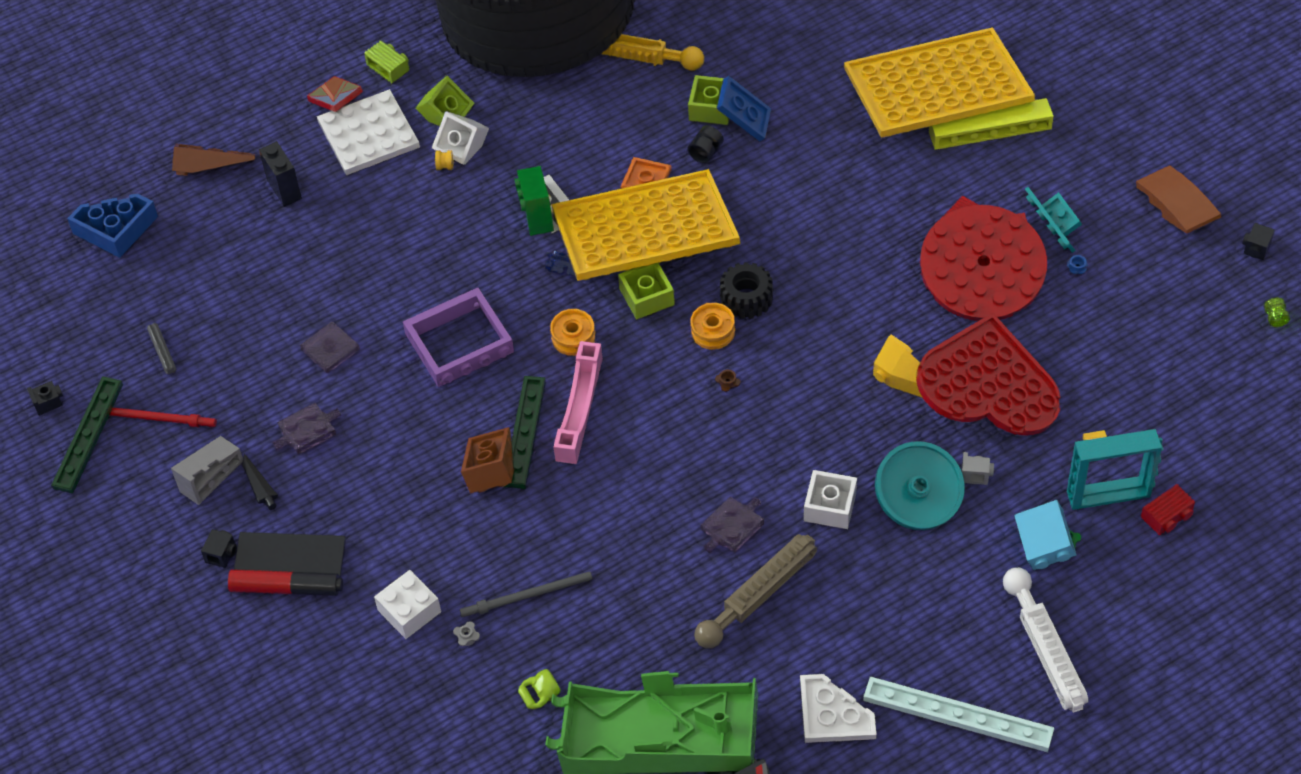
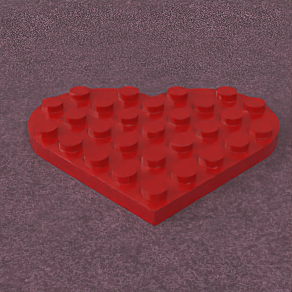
M994 313L989 314L929 350L917 368L916 382L921 396L936 413L951 420L974 422L987 417L996 427L1017 435H1034L1048 429L1060 412L1059 399L1061 397L1056 383Z

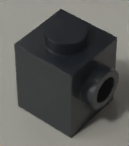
M1254 223L1251 232H1246L1242 244L1245 245L1243 254L1264 260L1272 243L1275 229Z
M212 529L201 553L205 563L226 568L230 558L236 553L237 545L233 535L229 532Z

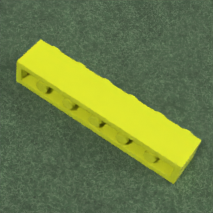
M1047 98L1039 99L1006 109L929 127V134L935 150L1050 130L1052 129L1053 113Z

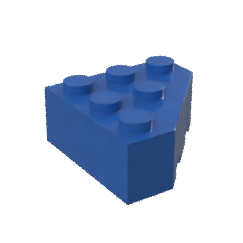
M137 193L129 195V198L118 200L117 198L102 200L101 204L91 206L89 203L82 204L67 219L74 235L120 258L158 218L154 202Z

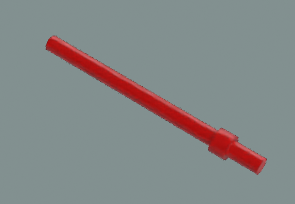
M115 407L112 408L110 416L189 424L190 427H216L217 419L201 417L198 414H190L188 416Z

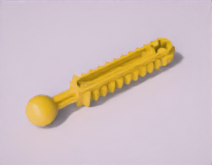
M623 34L607 50L601 53L602 55L653 63L654 66L657 64L663 65L665 59L679 61L689 71L701 68L705 58L701 49L695 46H689L683 51L667 49L666 42L661 39L652 40Z

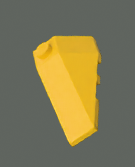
M891 334L874 362L873 376L879 382H884L889 387L923 398L916 382V372L920 362L911 354L913 350L908 345Z

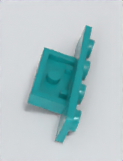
M1026 187L1025 190L1029 194L1026 196L1027 200L1032 206H1038L1039 209L1036 212L1043 221L1045 219L1049 221L1047 227L1053 235L1058 233L1060 236L1058 242L1064 250L1069 248L1072 253L1076 250L1066 236L1080 227L1082 223L1058 192L1044 204H1041L1031 189Z

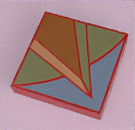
M334 76L307 95L308 102L337 112L363 91L361 86Z

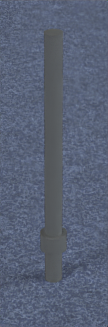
M589 571L492 600H480L475 605L461 608L459 611L461 617L476 613L481 615L488 613L490 609L593 580L592 575Z

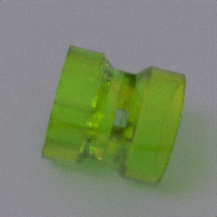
M1272 298L1264 303V310L1268 315L1267 318L1271 327H1281L1290 321L1289 313L1285 310L1286 304L1283 298Z

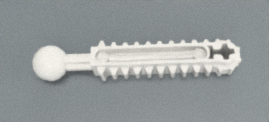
M1020 567L1011 568L1003 577L1004 589L1009 594L1017 596L1023 608L1020 612V619L1063 709L1072 710L1073 713L1083 710V705L1088 703L1087 692L1043 603L1036 604L1029 591L1032 586L1031 575Z

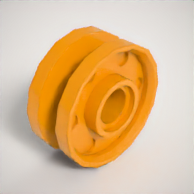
M706 303L699 306L691 316V332L695 343L709 350L727 346L735 336L734 314L731 309L719 303Z
M567 309L558 313L553 318L550 326L551 339L555 349L562 354L576 356L580 341L594 343L595 325L592 317L587 312L579 309Z

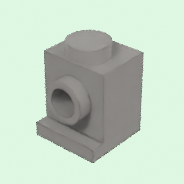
M963 452L962 474L964 483L988 485L989 476L993 477L994 463H990V458L982 456L972 457L968 456V452Z

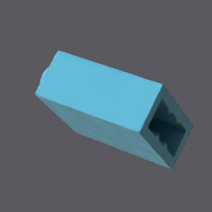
M1058 500L1014 515L1027 561L1033 570L1044 569L1050 564L1064 562L1076 556L1064 511Z

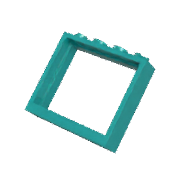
M1156 429L1075 442L1066 491L1072 510L1150 498L1153 487H1155V476H1158V464L1161 463L1160 454L1164 450L1162 446L1163 440L1161 437L1158 438ZM1144 453L1138 477L1085 485L1089 462Z

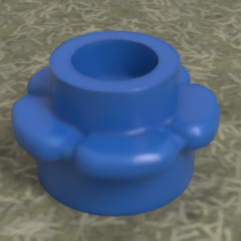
M1074 255L1067 262V267L1073 274H1083L1087 271L1088 263L1085 257Z

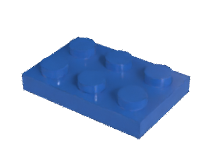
M727 76L723 79L717 109L758 141L765 139L771 108L730 76Z

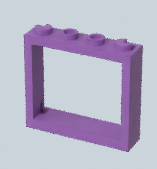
M475 288L403 321L407 338L438 387L451 383L453 380L468 375L481 367L488 366L490 363L500 358H505L514 352L511 337L479 288ZM481 308L500 337V340L438 367L419 335Z

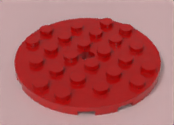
M991 205L966 206L946 214L929 230L921 249V276L926 288L935 297V301L949 312L974 321H979L994 313L999 320H1002L1027 308L1041 291L1047 272L1046 250L1036 230L1025 219L1014 212ZM987 258L989 265L981 266L978 264V260Z

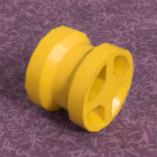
M436 150V170L439 171L443 168L453 170V151L441 152Z

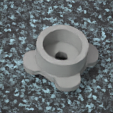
M467 622L462 627L454 628L453 633L458 637L460 646H469L479 640L480 634L475 631L473 622Z

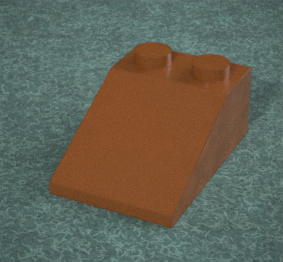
M509 427L468 438L461 474L470 494L484 492L489 488L497 486L503 487L511 483L514 469Z

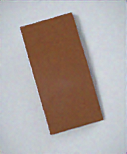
M1170 165L1136 181V187L1149 196V203L1162 211V218L1186 234L1221 218V213L1189 179Z

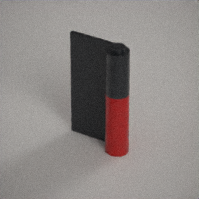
M240 532L235 567L229 571L228 589L230 592L337 596L343 590L341 572L346 537L337 535Z

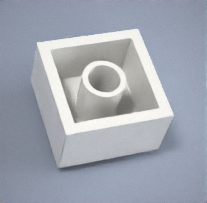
M813 470L804 504V521L848 529L857 492V478Z
M411 570L374 596L378 611L405 639L441 613L438 598Z

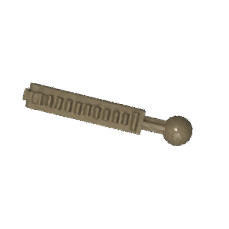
M808 534L805 536L796 535L724 601L725 611L715 620L700 622L694 632L695 640L699 646L705 649L717 647L723 639V630L735 619L742 623L814 557L817 552L815 540Z

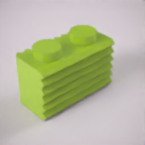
M380 40L379 43H376V45L364 53L367 66L383 76L388 82L390 81L391 84L409 71L408 58L405 54L396 52L391 44H385Z

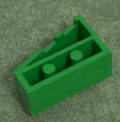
M541 166L517 170L518 178L514 179L521 211H525L530 236L553 232L554 226L550 200Z

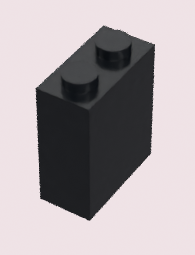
M276 141L259 149L266 179L282 205L285 207L302 199L294 166L279 143Z

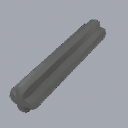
M158 324L148 325L147 330L165 373L168 375L175 373V364Z

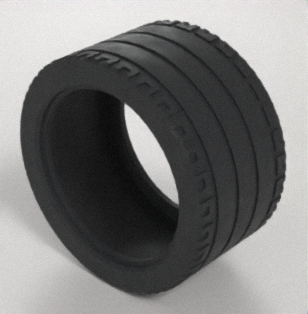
M436 0L443 32L451 48L455 49V52L462 59L467 60L468 63L473 64L477 68L494 74L512 77L551 75L575 68L592 60L607 50L621 36V33L626 29V25L630 22L629 18L632 17L635 0Z

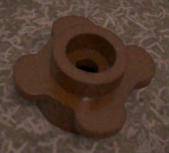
M723 370L715 377L716 383L721 385V390L724 392H728L732 387L740 385V379L736 378L733 370Z

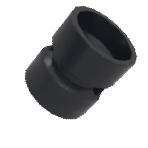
M705 125L689 144L687 151L697 162L708 163L715 154V151L723 143L724 138L715 127Z

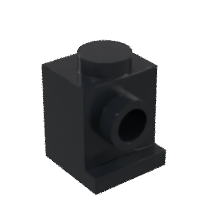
M52 381L33 389L31 387L27 388L38 415L63 406L60 397H63L59 385L54 386Z

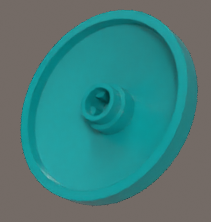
M917 441L902 444L890 451L877 469L875 492L881 508L894 522L909 529L929 530L943 525L958 511L964 497V478L959 465L947 451L931 443Z

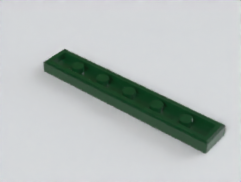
M102 376L51 484L53 489L74 493L123 387L121 380Z
M524 376L511 441L514 472L512 482L504 487L526 489L546 384L545 377Z

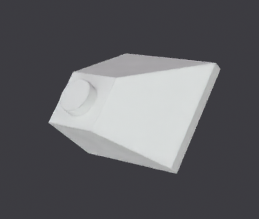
M445 111L432 149L440 150L441 152L452 150L453 160L465 165L482 147L489 128L472 119Z

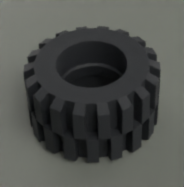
M744 262L743 265L737 263L735 267L730 266L727 269L728 272L724 271L720 279L721 304L731 309L734 317L740 316V319H745V317L753 319L754 316L759 317L762 315V312L766 313L768 311V307H771L773 300V280L770 277V273L765 271L764 267H757L756 263L751 265L748 262ZM742 289H752V290H754V291L748 292V293H744V292H740L739 290H742Z

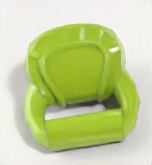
M543 669L536 676L524 680L518 690L527 708L533 710L541 708L548 701H551L552 694L557 696L561 692V688L549 669ZM528 685H532L538 694L537 696L540 700L535 703L526 688Z

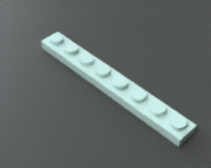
M870 677L863 701L1044 752H1048L1054 732V727Z

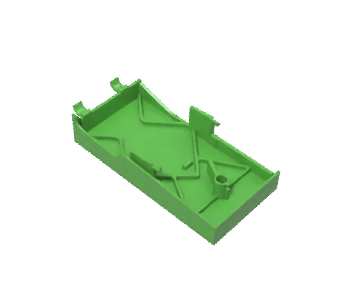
M669 671L641 674L644 690L617 691L569 682L567 695L557 697L552 694L551 700L552 705L555 707H565L561 737L554 740L547 736L545 745L551 750H557L563 774L740 771L754 764L758 707L756 678H753V683L674 685L673 677H678L679 673H669Z

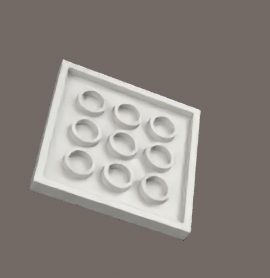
M390 89L346 105L337 112L330 111L317 116L318 123L346 175L420 148L418 139Z

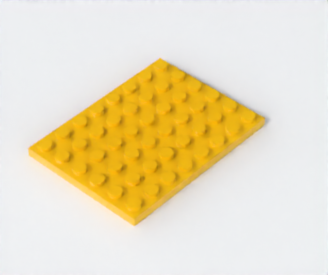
M993 27L844 62V69L881 138L1035 101V94Z
M709 169L551 204L577 281L740 244L738 232Z

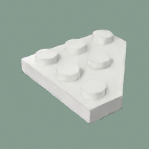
M824 674L800 675L805 743L876 739L875 715L871 710L862 707L856 702L854 697L831 683V679Z

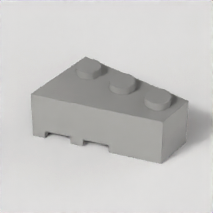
M220 436L173 466L171 470L180 493L199 505L243 462L240 448Z

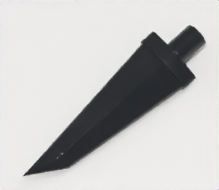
M244 453L242 466L255 494L258 504L265 503L269 510L275 509L277 505L274 499L278 498V494Z

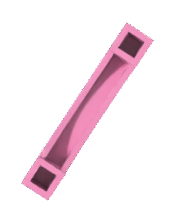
M583 341L579 343L568 406L562 425L557 431L553 446L555 461L577 464L603 359L602 348L599 343Z

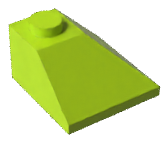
M445 76L422 98L415 109L428 122L440 126L445 111L465 117L474 105V102L449 76Z

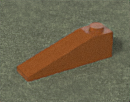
M175 144L172 171H176L177 175L188 176V172L194 173L255 160V154L238 151L223 152V150L216 148L203 150L202 146Z

